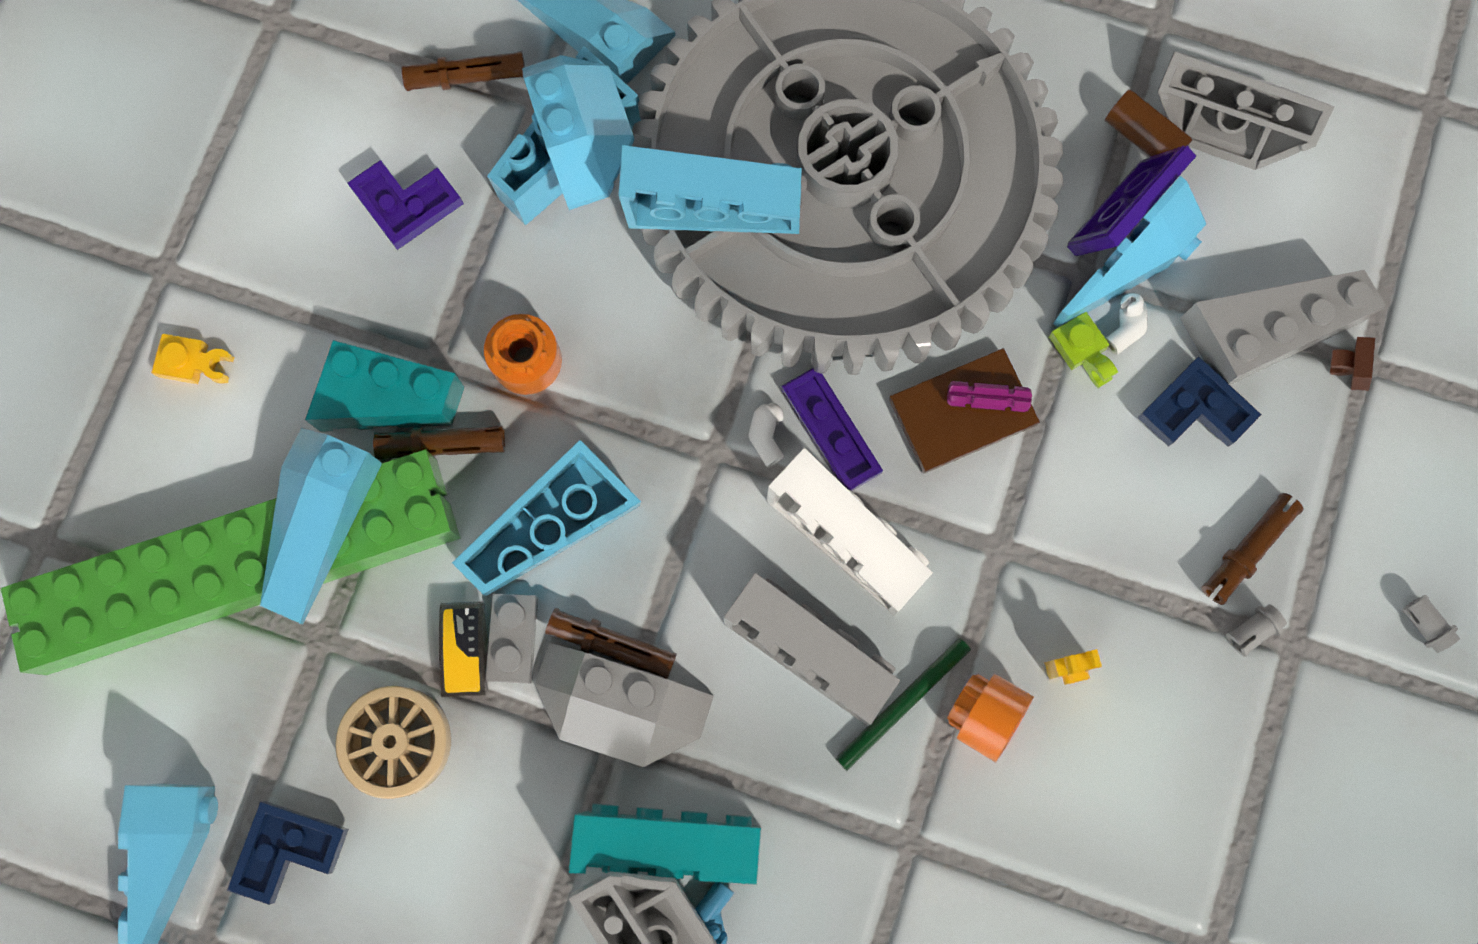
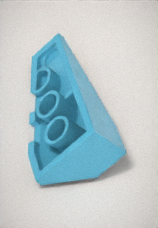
M517 0L578 53L585 46L603 64L608 65L610 70L626 84L676 36L675 31L648 8L629 0Z
M1180 176L1143 217V220L1130 234L1131 236L1122 241L1104 263V266L1095 272L1062 310L1053 323L1057 328L1084 312L1088 313L1162 272L1178 256L1186 261L1202 243L1196 236L1205 227L1206 221L1188 182Z
M305 428L300 429L281 467L260 606L300 624L304 623L382 465L369 452L330 435Z
M167 783L125 785L118 831V849L127 850V868L125 872L118 876V891H124L127 897V907L122 911L118 920V944H158L209 834L210 824H213L216 819L218 799L214 797L215 786Z

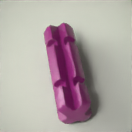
M953 381L948 386L947 401L950 406L965 407V404L968 403L971 408L1005 410V408L1010 407L1011 411L1026 412L1031 407L1032 391L1028 387L1014 386V389L1010 390L1007 385L974 383L973 386H968V382Z

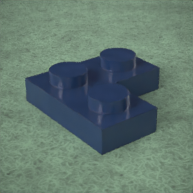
M1198 356L1137 418L1168 447L1197 419L1229 447L1262 414Z
M267 801L260 802L227 891L268 905L275 903L290 862L325 874L333 873L349 829Z

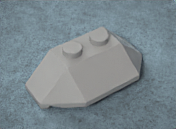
M1174 51L1157 90L1168 119L1192 137L1189 147L1254 170L1316 147L1335 107L1287 88Z
M550 642L535 682V686L559 740L641 767H645L700 739L714 697L677 682Z
M609 872L569 894V901L597 944H717L676 878Z

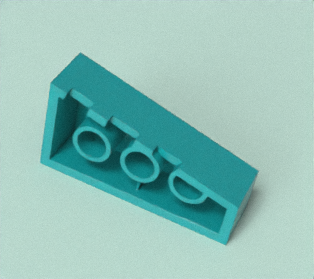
M592 803V811H584L574 816L569 873L586 874V868L593 867L602 868L603 873L638 874V871L647 872L648 876L684 879V875L693 876V880L757 885L761 826L752 825L751 816L726 815L725 823L707 821L708 813L681 811V819L663 818V809L637 807L636 815L618 814V805Z

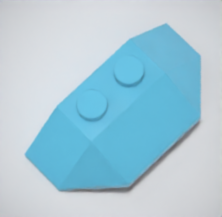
M560 55L522 68L523 78L568 209L572 210L610 197L614 188V181L620 173L622 145L632 146L635 140L610 67Z

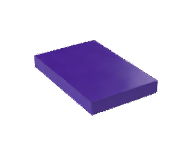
M1187 145L1141 160L1072 237L1066 247L1075 256L1117 247L1196 158V154Z

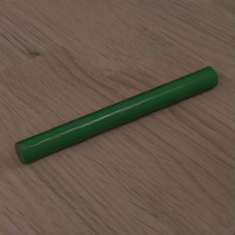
M958 638L871 725H868L835 758L841 767L848 771L971 651L968 644L961 638Z

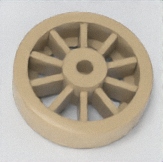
M384 686L371 690L353 702L340 721L335 741L338 764L347 780L355 788L367 795L382 799H393L416 794L434 782L447 763L451 749V730L448 719L437 702L419 690L402 686ZM400 707L411 709L401 724H399ZM389 708V724L385 722L379 713ZM420 714L428 726L411 731L409 728ZM370 719L378 728L375 732L365 730ZM431 733L430 749L414 745L415 738ZM362 736L372 739V746L362 749ZM412 751L428 756L420 768L416 766L409 756ZM375 753L377 757L369 766L364 756ZM386 760H388L387 777L378 774ZM399 760L410 773L409 775L398 777Z

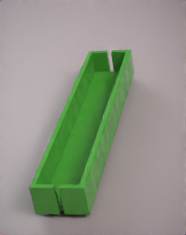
M426 449L382 463L323 584L461 539L451 505L443 497L447 495L438 462ZM276 498L0 588L9 626L19 627L20 632L11 634L20 673L53 674L260 605Z

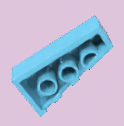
M585 46L576 55L577 59L603 64ZM611 71L632 130L634 124L641 121L638 108V94ZM535 112L531 116L533 122L525 133L516 136L487 175L499 200L525 225L563 194Z

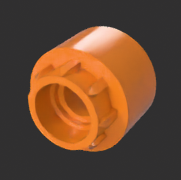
M529 314L507 316L498 321L486 336L484 343L486 363L497 381L505 389L516 394H535L545 390L557 378L562 365L561 350L551 328L538 317ZM528 347L534 350L531 358L527 361H514V355L519 349Z
M973 674L958 696L947 720L950 725L960 730L957 740L996 763L1026 714L1034 696L997 674H994L990 680L979 674Z

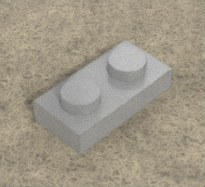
M493 594L485 681L532 684L538 607L537 596Z

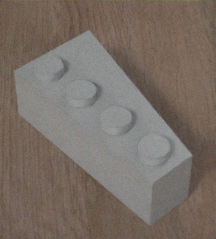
M1360 270L1196 302L1180 319L1204 362L1231 385L1364 322L1386 307L1366 271Z

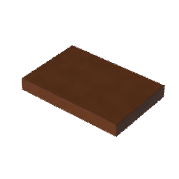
M1004 348L889 397V402L923 474L1033 428L1040 423L1032 404L1026 412L1011 411L1010 407L1005 408V410L971 408L968 403L965 404V407L950 406L948 404V386L953 381L968 382V386H973L974 383L1007 385L1010 390L1014 389V386L1023 387Z

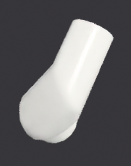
M1131 293L1122 298L1119 310V328L1105 338L1110 344L1107 349L1114 355L1121 353L1146 333L1147 306L1139 294Z
M775 403L762 404L754 411L748 434L750 442L767 468L777 464L785 457L773 439L776 425L783 420L784 416L781 407Z

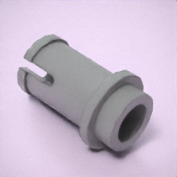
M1427 595L1415 599L1401 610L1427 640L1424 645L1427 648L1432 647L1436 653L1446 650L1459 641L1460 638L1455 633L1458 630L1456 625L1450 626L1430 602Z
M1269 604L1266 607L1258 606L1255 608V615L1226 634L1229 642H1236L1232 646L1240 655L1245 657L1272 635L1280 636L1283 634L1282 628L1287 625V622L1273 605Z

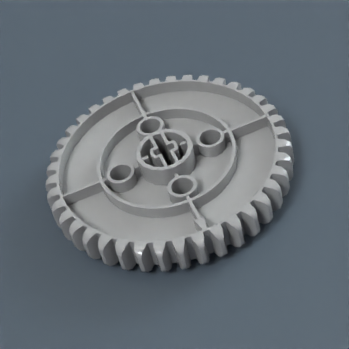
M731 0L711 1L712 21L704 16L694 15L687 22L688 41L683 38L672 39L666 47L668 64H657L651 71L650 81L652 90L643 93L639 99L638 108L641 121L635 123L632 128L635 139L633 146L764 164L785 163L795 168H802L799 234L641 229L644 241L648 245L655 246L654 259L658 270L662 273H673L672 286L676 296L680 299H686L697 295L695 298V314L703 322L713 320L722 313V337L728 341L739 338L745 330L751 332V353L761 357L771 345L775 343L782 346V365L793 367L798 362L802 352L812 353V365L817 373L827 372L832 356H842L847 373L858 375L865 355H873L875 363L881 371H891L897 360L899 349H903L907 358L914 364L925 361L930 351L931 340L937 347L947 351L956 347L962 329L972 334L982 330L988 321L989 311L996 313L1003 311L1013 297V288L1022 287L1032 273V261L1040 258L1048 243L1046 231L1051 228L1057 218L1058 205L1054 199L1063 186V174L1055 168L1063 155V146L1061 141L1051 137L1058 124L1056 111L1048 107H1041L1048 94L1045 82L1039 79L1027 80L1034 64L1030 55L1022 52L1009 55L1015 35L1008 28H1000L990 33L987 29L993 13L986 7H978L968 14L963 10L965 0H738L737 4ZM799 95L807 97L811 101L807 103H794L788 98ZM915 117L920 119L924 125L913 126L906 123L902 118ZM895 222L902 226L906 233L900 236H892L879 228V224Z

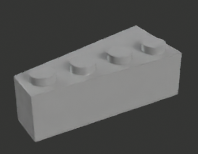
M755 573L725 614V626L866 726L871 725L901 681L893 675L896 668L876 654L872 658L868 657L857 648L860 643L841 629H837L835 632L822 622L824 618L815 610L803 603L800 606L787 596L788 593L770 579L765 580Z

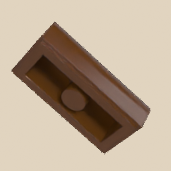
M1129 89L1117 101L1104 119L1105 122L1149 157L1181 146H1189L1192 142V137Z

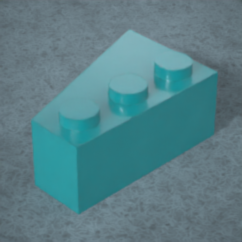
M333 340L305 421L320 432L347 428L368 430L373 429V427L398 426L399 428L452 426L465 386L455 373Z

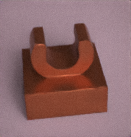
M1357 337L1354 352L1349 350H1333L1330 374L1338 376L1352 375L1351 390L1369 391L1372 380L1376 338Z

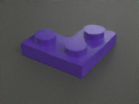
M381 160L347 182L396 250L464 204L459 194L438 167L405 190L402 189Z

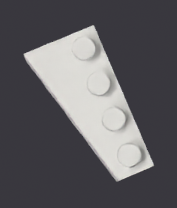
M805 447L769 485L767 503L893 616L932 575L933 572L927 567L929 564L927 558L912 546L907 548L896 537V531L886 521L879 517L876 518L865 507L861 499L839 482Z

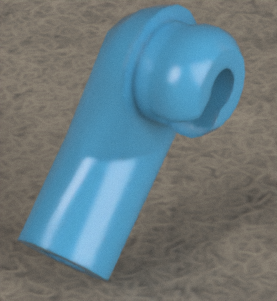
M715 882L695 908L717 944H727L728 937L724 929L721 910L734 895V892L722 882Z

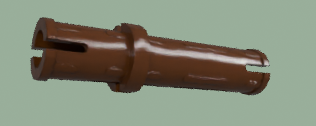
M518 51L515 53L448 61L446 57H437V62L402 65L401 71L406 92L433 87L451 90V85L517 77L523 78L522 68L525 67L522 51Z
M499 425L446 430H423L422 427H413L412 431L396 433L377 432L374 433L373 438L374 456L377 460L401 458L425 449L432 456L488 452L504 453V427Z
M1280 493L1275 502L1242 539L1235 550L1229 549L1222 557L1224 563L1201 586L1203 593L1208 598L1219 585H1222L1221 590L1212 601L1220 605L1226 604L1228 598L1244 578L1250 579L1257 571L1255 565L1263 558L1295 518L1303 512L1304 508L1297 499L1284 512L1283 509L1293 496L1287 493Z
M558 608L553 610L545 630L547 635H553L581 646L580 651L589 654L592 650L665 679H668L677 653L668 652L636 638H631L602 627L599 620L592 619L589 622L560 611Z

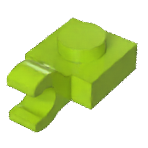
M1087 312L1053 330L1049 335V339L1071 371L1083 365L1097 388L1112 381V376L1118 373L1114 363L1102 354L1110 344Z

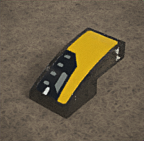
M485 601L440 604L439 668L441 697L486 695L488 683L485 681V647L488 640Z

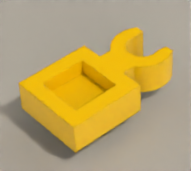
M162 333L151 373L159 378L198 384L200 375L203 373L212 381L223 384L228 383L229 377L221 372H215V367L220 361L234 362L235 357L223 349H212L207 352L209 345L202 340Z
M1098 649L1044 662L1048 678L1062 677L1064 685L1090 679L1088 670L1102 667Z

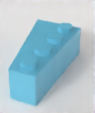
M622 145L619 199L630 229L799 234L802 168H795L785 163L764 164Z
M579 440L461 553L452 564L483 595L488 596L640 507L641 501Z

